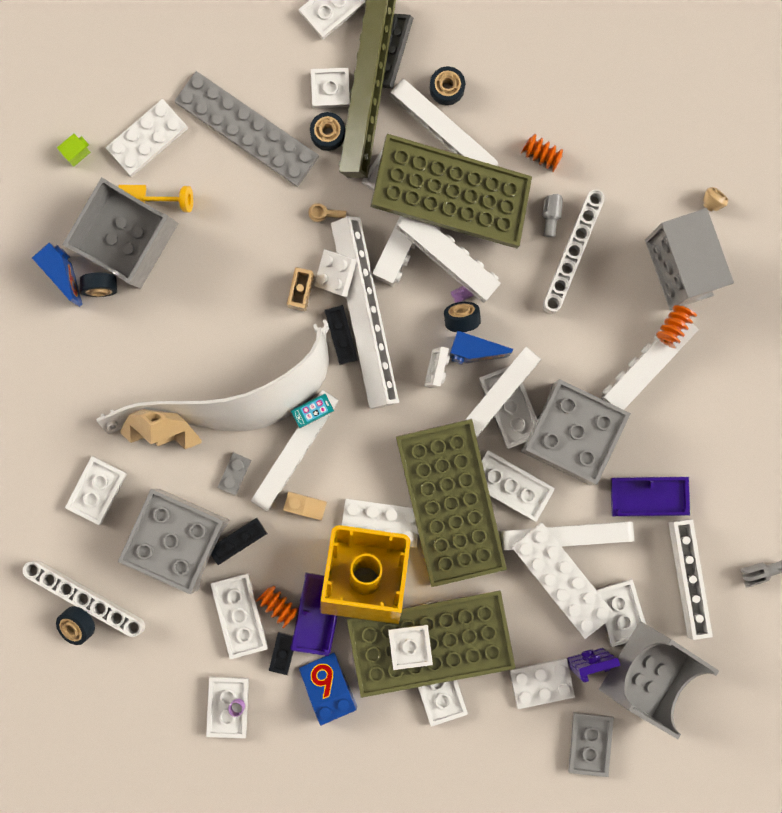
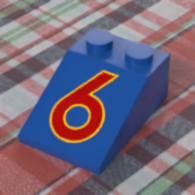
M48 243L32 259L68 300L80 307L83 304L72 263L68 260L70 256L58 245L53 246L51 243Z
M457 331L450 351V358H452V362L462 365L463 362L472 363L507 358L512 354L513 349Z
M335 652L299 667L320 726L357 710V704Z

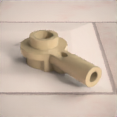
M320 203L311 205L308 211L310 219L314 222H322L326 217H346V211L328 210L326 206Z

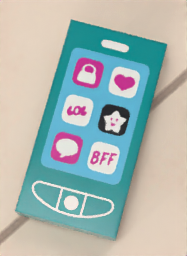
M323 394L295 408L291 413L299 428H302L334 412V409L327 395Z

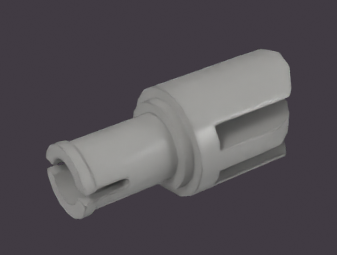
M559 194L545 197L542 217L546 221L543 236L556 237L557 220L561 219L563 198Z
M782 560L769 565L759 563L742 568L741 572L744 573L742 576L745 580V587L767 582L771 576L782 573Z

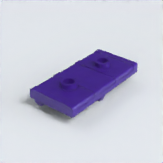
M689 477L611 478V515L690 516Z
M305 573L293 640L290 647L292 651L329 656L331 652L338 616L321 613V595L325 575Z
M604 648L586 650L582 654L567 658L570 670L583 682L589 681L587 676L589 674L603 670L608 672L611 668L620 666L619 659Z

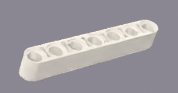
M402 79L389 93L396 103L453 153L498 166V162L493 156L406 80Z
M600 190L589 192L582 205L543 302V310L548 314L556 313L563 304L604 202V194ZM590 197H596L599 203L593 204L590 201ZM583 214H589L592 221L584 220ZM582 231L585 238H578L576 232ZM570 248L576 249L577 252H578V255H577V256H572V255H570L569 249H570ZM562 266H569L571 273H564ZM555 283H561L564 286V290H556ZM554 300L557 303V308H550L548 301Z
M525 347L466 418V420L472 419L476 438L541 361V358L529 348Z
M322 390L318 397L326 394L334 409L339 400ZM331 413L302 428L298 426L253 496L252 503L267 512L269 511Z
M633 522L546 527L561 547L635 541ZM534 528L500 531L502 550H513L511 546Z
M31 561L24 565L23 574L27 579L76 607L82 608L90 615L125 635L135 637L144 631L145 623L141 618L45 563ZM32 565H35L38 569L36 575L31 572ZM49 574H51L54 577L53 584H50L47 581V577ZM65 584L70 585V594L64 591ZM82 593L88 597L86 604L81 601ZM99 603L105 606L103 613H100L97 609ZM115 613H119L122 616L120 623L114 620ZM132 622L138 624V632L131 630Z

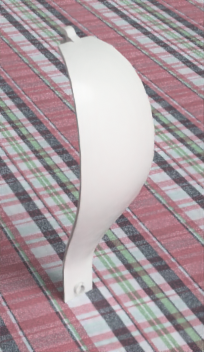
M323 320V328H318L314 324L313 327L317 333L316 341L306 357L287 373L260 388L224 399L136 403L116 411L110 410L111 413L106 416L101 414V417L97 418V422L108 434L122 429L129 414L147 409L177 413L189 425L222 431H249L270 426L291 416L292 410L307 403L318 392L326 377L329 364V352L326 341L329 325L326 320Z

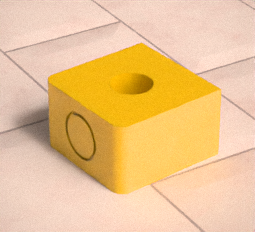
M341 525L335 526L332 529L321 595V613L399 624L410 538L405 534ZM360 568H370L375 571L378 578L372 582L364 583L355 578L354 572Z

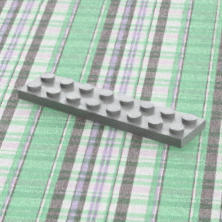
M197 71L175 99L177 105L296 187L300 185L319 158L317 153Z

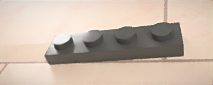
M394 14L382 88L393 89L414 19L411 15Z

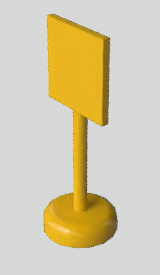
M146 185L118 186V188L144 203L145 201L179 202L181 210L186 213H190L193 208V192L190 186H183L180 189L179 197L146 196Z

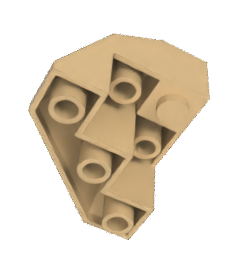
M143 409L129 414L121 429V434L130 443L145 438L150 444L155 443L157 446L175 440L184 449L202 443L200 437L181 416L173 412Z

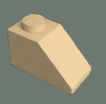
M288 491L283 510L322 520L327 502Z

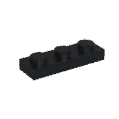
M343 305L325 309L339 365L358 361Z
M257 517L216 543L211 555L217 565H220L268 533Z

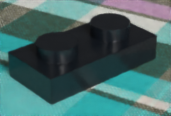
M278 632L269 671L288 675L294 652L290 650L293 635Z

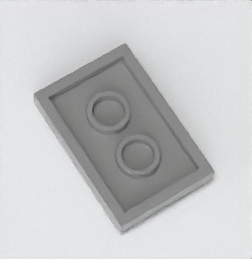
M573 712L569 773L609 777L613 716Z

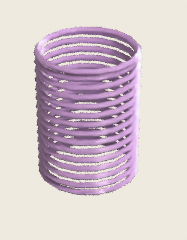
M464 286L451 291L455 303L465 301L474 296Z
M241 699L233 700L228 707L229 714L234 717L240 716L245 709V703ZM232 704H240L242 711L234 712Z

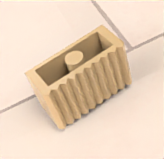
M295 267L286 304L288 308L307 311L306 307H308L309 296H311L310 289H312V282L315 277L311 270Z

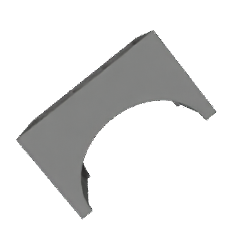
M101 177L62 245L100 265L128 284L141 289L179 223Z
M707 208L662 222L645 239L670 310H673L672 308L675 305L685 306L714 296L712 291L734 283Z
M559 379L553 383L542 413L521 452L588 485H597L631 413Z
M151 489L118 562L192 594L198 591L209 557L230 520L164 490Z
M640 621L618 657L620 666L611 668L599 690L630 712L679 739L681 734L674 725L673 714L681 691L694 678L703 674L717 676L719 670L672 639Z

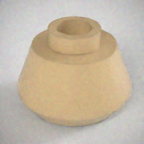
M715 187L707 188L703 198L705 208L712 212L728 205V198L724 193Z

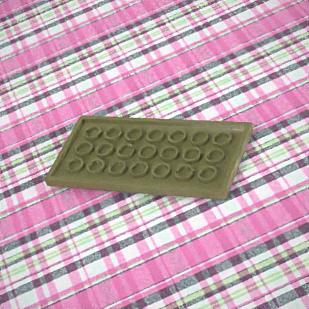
M387 134L370 207L517 249L520 246L532 176Z
M472 419L396 436L431 587L507 570Z
M501 590L402 608L399 624L357 618L347 619L361 698L516 669ZM428 625L433 665L393 670L388 629Z

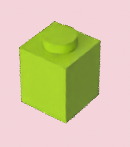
M74 133L57 147L73 167L91 153L87 148L89 144L82 136L78 138Z

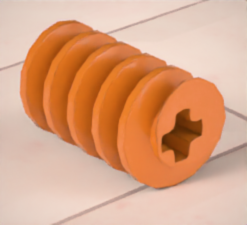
M534 134L528 139L521 154L527 151V158L533 154L534 162L540 158L539 165L547 162L546 169L553 166L552 172H554L562 158L563 149L556 152V145L549 148V141L543 145V138L536 141L537 135Z
M679 305L673 306L674 312H670L668 314L669 318H666L664 321L666 325H662L660 327L661 331L656 333L657 338L662 343L675 349L676 347L673 342H681L677 336H685L681 330L689 329L685 323H693L689 317H697L695 312Z
M272 586L255 602L262 600L260 607L267 605L265 612L273 611L272 618L279 616L277 623L279 624L284 621L282 627L284 629L296 616L298 608L290 609L292 602L285 604L287 597L279 598L281 591L274 593L276 587Z

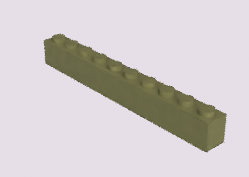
M396 0L365 1L366 8L362 19L363 27L359 38L360 45L357 52L353 88L351 89V101L348 107V120L345 125L342 157L339 162V172L348 178H368Z

